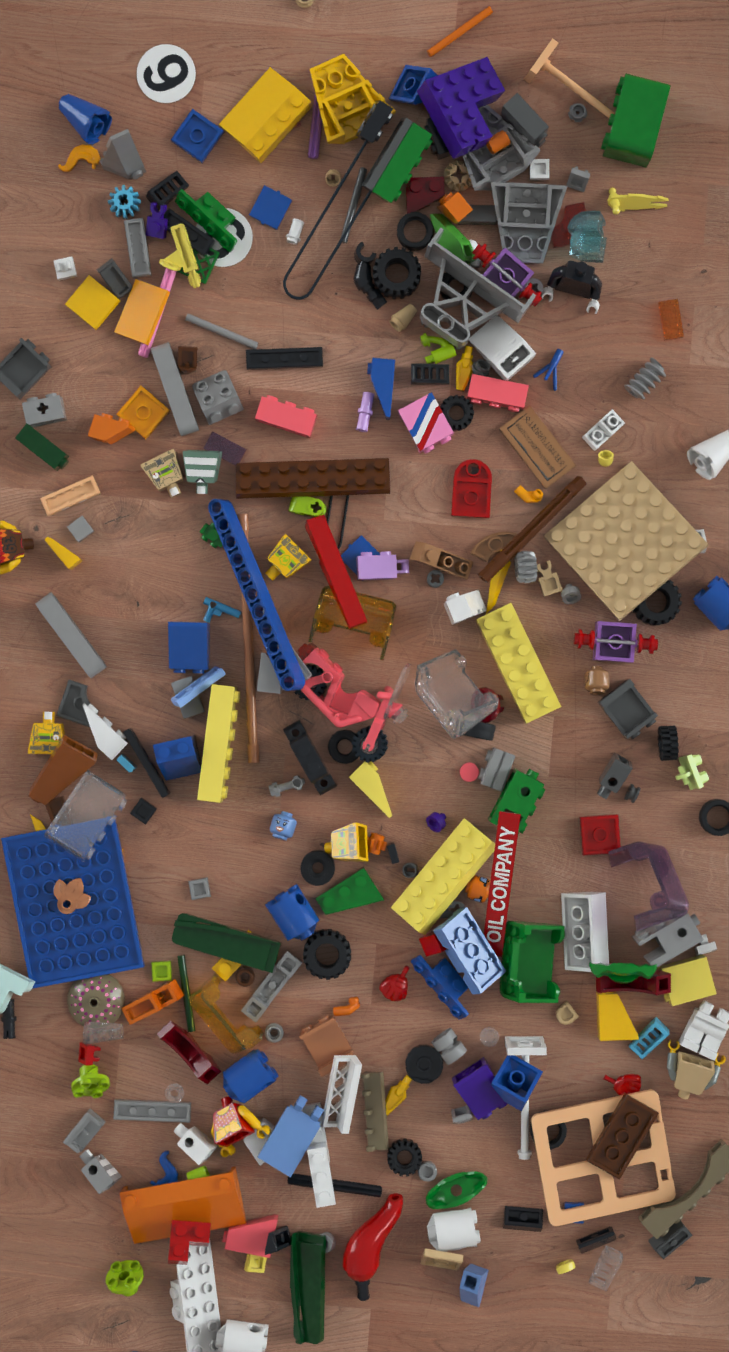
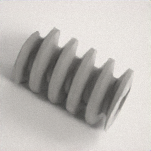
M652 357L650 362L644 364L645 368H640V374L636 373L634 375L635 379L629 380L630 385H624L625 389L635 398L644 400L643 392L650 394L651 392L648 387L655 388L656 386L653 382H661L658 376L666 377L662 365Z

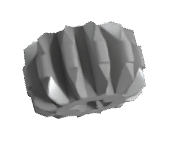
M521 551L515 555L514 570L516 580L519 583H531L537 579V558L532 551Z

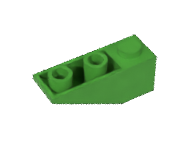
M430 214L435 232L437 233L440 228L444 229L438 244L466 264L475 261L472 259L474 254H472L473 249L470 241L443 214Z

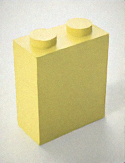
M704 954L659 966L661 971L671 973V993L663 994L665 1001L669 1002L671 1006L717 994L708 960Z

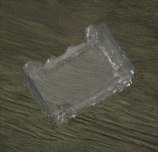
M87 770L46 830L44 837L82 862L85 859L90 860L96 850L93 848L97 841L101 842L106 835L104 829L107 825L111 826L117 818L114 814L118 810L121 812L128 801L126 799L127 795Z

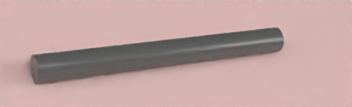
M360 167L341 237L355 215L362 191L361 185L367 173L366 168ZM350 230L348 231L342 243H347Z

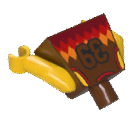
M0 521V575L11 572L20 564L21 559L25 557L24 550L34 549L33 538L23 539L22 531L17 530L14 525L6 521Z

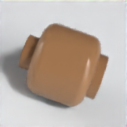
M593 666L591 670L585 673V689L591 695H603L610 688L609 672L603 670V667Z

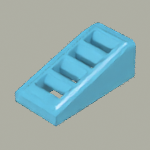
M655 1017L638 1034L639 1040H633L628 1047L643 1059L669 1036V1029ZM655 1027L661 1032L660 1034L654 1029ZM650 1032L656 1037L655 1039L649 1035ZM644 1037L650 1042L649 1045L643 1040ZM638 1043L645 1048L644 1051L637 1045Z

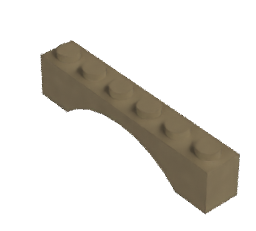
M721 1139L708 1151L704 1170L698 1181L689 1191L670 1202L650 1206L638 1217L644 1227L656 1239L665 1236L673 1224H677L682 1220L685 1212L694 1209L701 1197H706L715 1184L718 1185L725 1179V1175L729 1172V1146Z

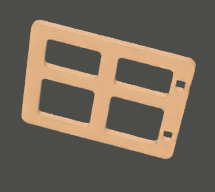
M649 1089L628 1094L656 1110L659 1114L657 1116L658 1121L653 1122L649 1129L651 1145L647 1148L637 1149L627 1167L654 1162L658 1188L624 1197L616 1196L613 1176L587 1162V1160L554 1167L547 1135V1127L550 1125L588 1118L594 1146L604 1129L603 1115L614 1112L623 1095L540 1112L532 1116L531 1126L549 1222L553 1226L579 1222L674 1200L676 1196L674 1180L671 1172L659 1095L655 1090ZM666 1169L667 1179L661 1178L660 1170ZM592 1174L599 1175L602 1201L568 1209L560 1208L557 1183L559 1181Z

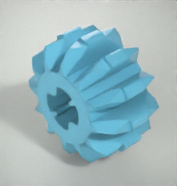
M122 185V190L120 191L118 187H115L116 194H109L112 199L108 200V204L112 205L110 210L111 212H116V217H120L122 214L123 218L127 219L128 213L134 217L133 210H140L137 205L141 204V200L138 199V192H133V187L130 186L126 189V186ZM127 199L128 203L122 205L121 201Z

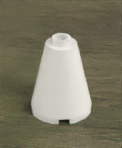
M729 429L691 447L687 451L690 464L694 463L697 467L695 471L707 480L715 478L729 460Z

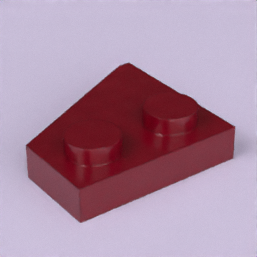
M444 176L410 178L406 184L407 214L417 212L422 208L424 209L430 206L431 203L439 201L445 195Z

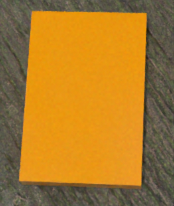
M135 279L114 333L149 346L170 292Z

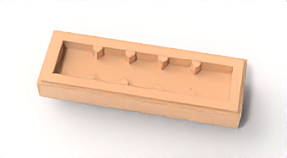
M92 475L40 498L47 516H51L101 494Z

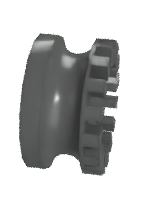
M432 570L427 576V583L434 588L440 587L444 582V575L439 570ZM431 575H439L440 583H432Z
M631 784L624 799H630L634 803L641 788H635Z

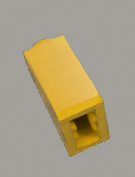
M596 992L598 1039L600 1041L639 1040V1036L617 992Z

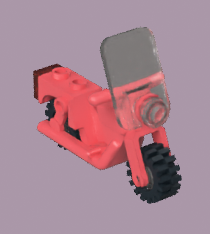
M313 642L308 645L304 643L297 650L299 652L298 656L304 664L313 663L316 665H306L312 676L305 681V685L301 690H295L294 693L298 694L301 699L310 700L339 728L375 717L371 726L362 728L353 737L352 750L355 751L356 757H360L361 761L375 762L379 760L388 749L387 736L382 733L386 720L392 718L394 724L397 722L401 724L408 717L406 714L408 710H405L402 704L397 703V700L412 664L407 663L404 666L395 689L393 690L390 686H386L384 688L385 692L380 691L377 693L378 698L365 690H360L356 693H346L341 688L345 677L342 673V667L336 662L333 663L329 659V654L324 649H319ZM330 682H331L330 687H329V689H328V691H327V694H326V697H325V696L323 695V693L325 692V689L327 688L326 683H330Z

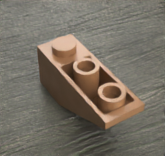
M418 541L415 542L410 556V560L468 580L473 561L428 543Z

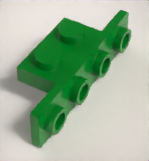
M181 189L176 196L175 203L203 227L209 235L216 239L223 248L229 252L233 251L237 239L226 228L234 222L236 217L209 192L195 201Z

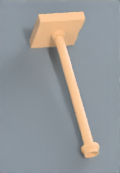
M552 38L523 80L530 84L540 69L546 70L602 114L610 118V115L614 114L612 110L550 64L551 61L548 60V57L558 45V42Z

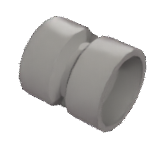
M452 1028L446 1029L431 1042L438 1052H442L441 1057L447 1065L458 1060L467 1051L463 1043L457 1041V1035Z

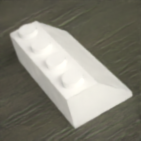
M606 892L561 893L563 926H565V937L563 939L565 970L591 972L589 962L593 964H609Z

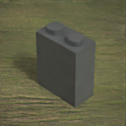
M516 93L503 105L501 117L507 124L510 123L519 134L528 138L531 144L540 148L546 141L545 138L548 136L549 126Z

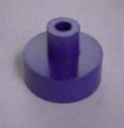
M433 812L426 818L428 827L434 832H440L446 827V816L443 813Z

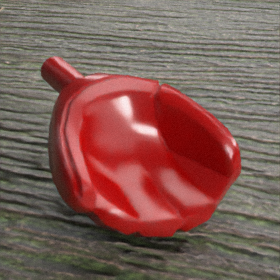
M405 966L401 974L389 975L381 982L379 990L385 998L396 1002L406 998L408 980L405 976L409 970L408 966Z
M625 1074L618 1077L617 1080L607 1075L603 1078L614 1084L613 1088L619 1096L624 1095V1093L639 1092L641 1089V1077L637 1074Z

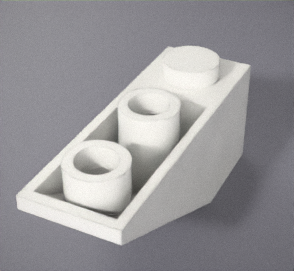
M84 703L83 708L97 747L113 760L128 744L125 740L126 736L119 729L115 731L111 727L113 724L105 716L103 718L97 715L98 710L91 703L88 706Z

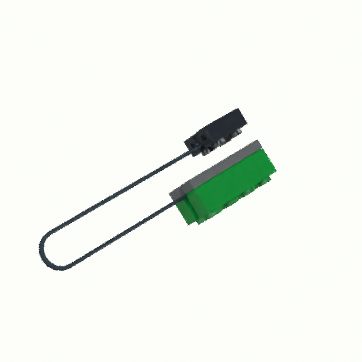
M381 100L375 101L356 133V136L365 142L284 277L283 288L290 298L302 300L313 292L371 193L388 203L397 201L402 193L400 191L401 186L408 183L412 176L410 171L413 167L419 165L422 160L420 156L422 151L427 150L433 141L430 139L431 133L410 119L401 118L361 185L369 190L310 291L301 297L291 295L286 288V280L366 144L377 142L383 133L381 128L385 124L388 125L393 117L391 113L393 108Z

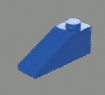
M372 358V363H368L367 374L371 375V382L385 418L390 420L395 360Z

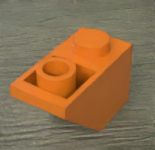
M459 192L445 194L439 200L441 204L437 206L438 210L455 224L459 223L473 210Z
M102 413L101 416L94 414L88 437L112 445L134 432L135 427L130 425L129 420L119 418L117 421L112 419L113 416Z

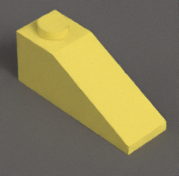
M364 761L349 778L390 818L392 813L380 776L376 772L379 768L372 761L369 763Z

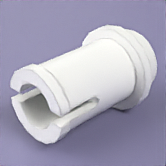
M295 218L292 220L289 234H286V241L288 243L297 245L301 239L299 237L304 225L302 220Z

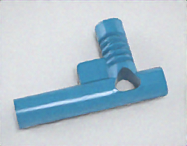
M206 597L203 604L208 606L203 620L210 623L213 614L220 617L222 612L236 618L240 617L241 611ZM211 602L216 603L214 608H211Z

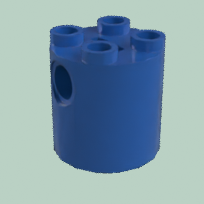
M715 576L707 585L708 589L704 590L702 588L693 600L694 604L720 631L728 630L729 584L722 577Z
M297 884L290 887L288 891L281 892L274 897L275 899L265 904L287 941L293 938L300 939L301 941L308 938L314 933L316 924L320 920Z
M254 1049L223 1071V1087L230 1098L246 1103L274 1083L276 1078L279 1077L277 1071L266 1063L269 1060L263 1051L260 1052L259 1049Z

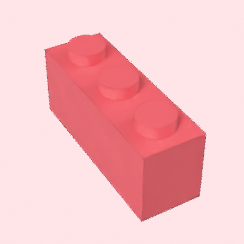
M472 374L467 398L472 404L481 405L483 402L488 403L489 407L500 409L502 406L507 407L508 411L519 412V410H523L525 407L529 385Z
M267 395V398L262 396L255 416V420L307 438H311L317 419V414L314 413L313 409L304 407L302 410L296 408V404L285 401L284 404L278 402V398Z

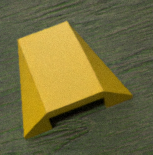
M345 54L339 55L309 70L328 144H345L358 138L356 133L375 101L381 100L387 104L385 98L374 90L372 84L364 79L361 72ZM393 108L391 113L394 115L396 110Z

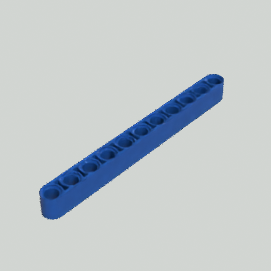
M213 499L208 505L209 513L279 683L285 691L301 690L305 685L304 675L233 504L229 500Z

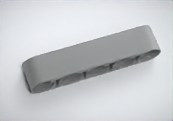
M169 342L152 347L151 352L181 437L199 431Z
M52 592L35 603L39 611L91 679L107 667Z

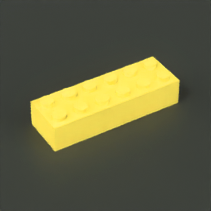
M512 603L476 619L475 621L524 722L527 724L560 708L561 705Z
M212 684L197 800L221 803L223 799L227 798L228 786H225V782L230 778L231 767L227 766L228 760H232L233 748H230V743L235 739V729H232L233 722L237 721L238 710H235V703H239L240 691H237V687Z
M464 818L391 908L419 933L426 935L491 856L495 849V843Z

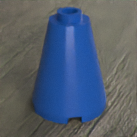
M71 94L64 95L59 100V110L87 144L93 145L100 141L98 137L101 134L106 135L112 122V116L109 115L110 112L107 109Z

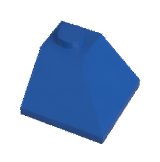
M405 65L389 100L414 105L422 103L417 90L425 80L438 74L431 68Z
M507 1055L491 1086L504 1102L522 1112L543 1071L515 1055Z

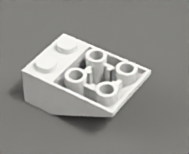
M498 315L489 320L468 340L498 375L506 381L511 379L536 355L528 343Z

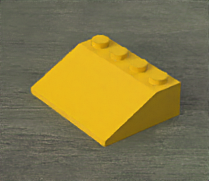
M270 67L219 123V126L261 164L312 108V103L301 91Z

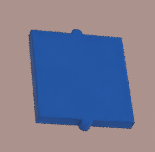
M264 185L249 216L260 221L262 225L266 224L277 230L292 203V199L280 194V191L276 192Z
M361 535L352 545H348L349 548L341 557L343 562L357 575V556H361L362 552H372V555H380V553Z

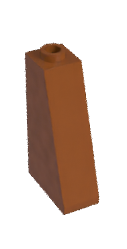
M64 735L32 784L28 797L37 803L46 805L96 763L98 753Z

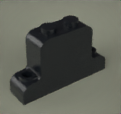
M298 720L285 727L283 731L290 742L289 744L320 796L337 787L301 721ZM294 729L299 731V735L296 737L292 735ZM323 779L328 782L325 787L320 784V781Z

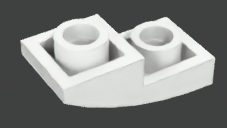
M612 409L582 438L596 451L625 422Z

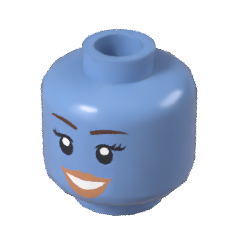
M282 811L281 814L273 816L270 825V832L273 833V837L287 841V838L293 837L297 821L292 818L293 814Z

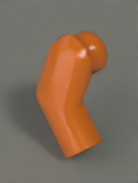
M356 996L350 997L348 1005L334 1007V1016L352 1014L360 1007L359 998Z

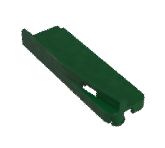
M187 913L180 914L177 920H175V928L172 935L173 943L273 973L282 942Z
M297 1231L291 1236L290 1288L294 1315L293 1335L297 1344L304 1342L318 1344L324 1340L326 1235ZM300 1306H301L302 1320H300Z

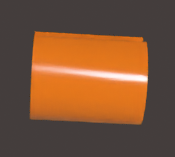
M501 130L493 135L486 146L491 154H495L509 146L511 142L507 133Z

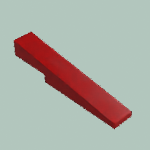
M324 514L306 520L305 529L320 559V567L348 628L367 623L366 616Z

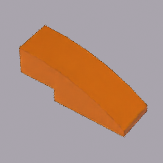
M176 979L132 1001L121 1009L131 1025L178 1001L184 994Z

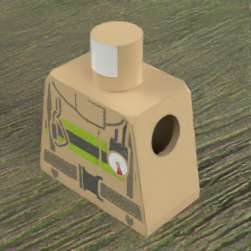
M174 449L141 464L142 469L160 492L167 489L171 498L181 494L177 484L184 481Z

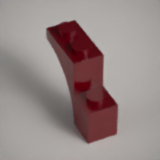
M656 969V972L650 979L638 977L630 983H617L608 976L596 977V992L632 991L656 996L671 993V973Z
M170 1021L157 1033L159 1038L185 1061L199 1080L209 1084L222 1072L211 1055L201 1050L193 1036L174 1022Z

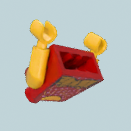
M229 1096L221 1099L223 1108L213 1114L211 1135L214 1138L215 1144L222 1148L220 1151L222 1157L232 1156L236 1151L232 1144L255 1133L254 1129H257V1137L260 1139L266 1137L262 1130L267 1135L271 1133L269 1126H261V1122L246 1106L233 1103V1099Z

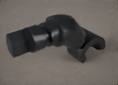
M361 242L354 252V258L358 264L353 279L357 289L367 294V299L378 310L387 301L380 291L374 288L375 285L372 282L371 266L369 264L374 261L377 253H372L370 257H364L361 254L364 242Z

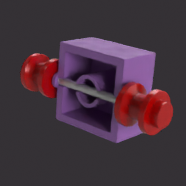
M485 243L482 246L478 244L472 252L474 254L472 259L481 260L483 268L487 264L489 265L482 275L513 297L520 291L521 293L518 298H525L528 301L534 293L536 297L530 307L532 305L535 307L542 299L540 296L542 292H535L531 289V282L525 286L534 272L506 248H503L498 256L492 259L496 253H489L486 250L487 245Z
M596 621L595 631L591 630L589 634H584L582 629H579L578 633H574V644L577 645V649H581L582 645H588L589 649L593 650V660L634 663L635 647L637 653H641L642 650H648L649 654H653L658 649V639H655V635L643 638L642 634H638L636 639L637 624Z

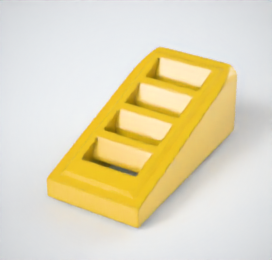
M45 538L46 543L68 569L73 570L83 561L54 539Z

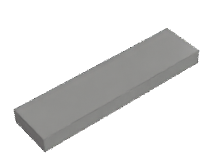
M115 1099L113 1119L190 1123L191 1102Z

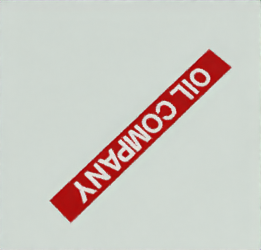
M499 811L484 927V936L495 954L499 957H502L521 816V814Z

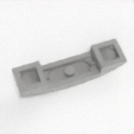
M286 951L275 965L273 973H269L241 1012L254 1022H257L303 962L289 951Z

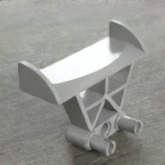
M440 228L428 244L424 256L440 268L434 301L422 307L420 320L422 326L425 324V328L429 327L453 344L454 347L456 346V350H460L467 344L472 329L502 312L519 323L536 295L533 293L525 305L438 244L444 229ZM444 271L468 287L463 296L442 281ZM440 291L451 299L438 301ZM472 292H475L496 308L486 313L467 298ZM461 305L462 323L442 309ZM467 310L478 318L468 323ZM447 322L450 327L444 329L440 326V323Z

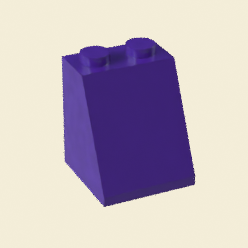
M484 1057L452 1077L454 1087L477 1120L488 1118L492 1115L491 1111L496 1108L501 1109L508 1104L504 1102L491 1086L496 1075Z

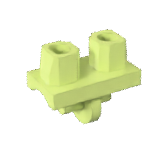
M690 754L679 757L678 760L681 766L678 767L680 774L675 776L676 780L682 779L684 785L688 784L690 790L704 787L703 784L709 780V777L705 771L698 772L696 767L702 764L701 756L699 754Z

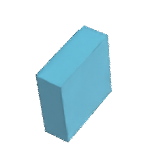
M124 754L117 758V761L129 773L137 768Z

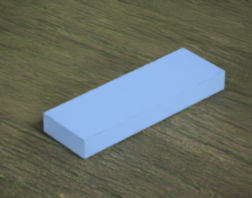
M214 666L172 697L171 702L177 707H183L226 675L222 668Z

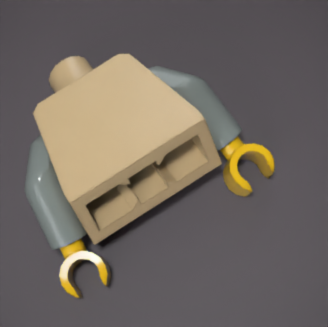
M671 1040L668 1041L667 1046L670 1049V1053H668L667 1070L670 1079L674 1081V1087L679 1089L678 1096L680 1098L688 1099L690 1093L700 1095L704 1090L716 1084L721 1070L720 1064H724L726 1061L724 1055H722L720 1061H717V1057L715 1061H711L680 1051L676 1054L680 1043L677 1041V1046L671 1048Z

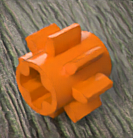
M371 832L370 837L367 836L368 852L380 855L381 850L385 851L387 847V842L384 841L385 836Z

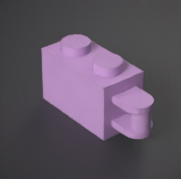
M391 551L380 552V555H372V552H362L361 556L356 557L357 580L396 579L397 574L409 573V560H396V555H391ZM397 563H401V570H397Z

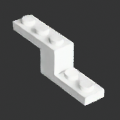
M321 1102L306 1104L302 1112L310 1116L316 1105L321 1107ZM322 1114L321 1117L319 1118V1120H318L319 1122H322V1116H323V1114ZM321 1123L319 1124L321 1127L307 1149L317 1208L336 1205L325 1127H322Z

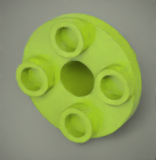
M95 1064L83 1065L79 1069L80 1077L71 1084L74 1097L91 1096L92 1098H99L110 1087V1080L106 1075L98 1074V1066Z
M137 1260L115 1261L111 1264V1269L106 1275L105 1282L112 1293L132 1296L138 1291V1287L144 1277V1271Z

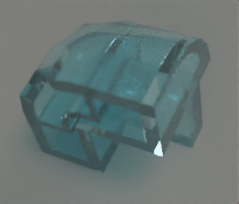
M583 211L570 220L567 229L571 234L569 251L571 257L584 262L603 263L607 237H604L603 226L606 225L601 211Z

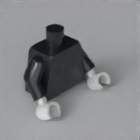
M568 261L565 265L555 268L548 280V287L543 288L542 299L544 295L548 294L550 295L549 302L553 300V288H555V290L587 299L591 298L592 300L586 309L587 313H589L590 307H594L596 309L595 314H597L600 306L597 300L600 299L602 281L595 274V268L582 261Z

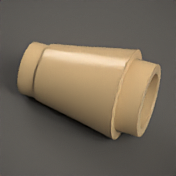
M408 304L391 316L392 319L389 321L391 326L398 332L405 330L417 313V309L412 304Z

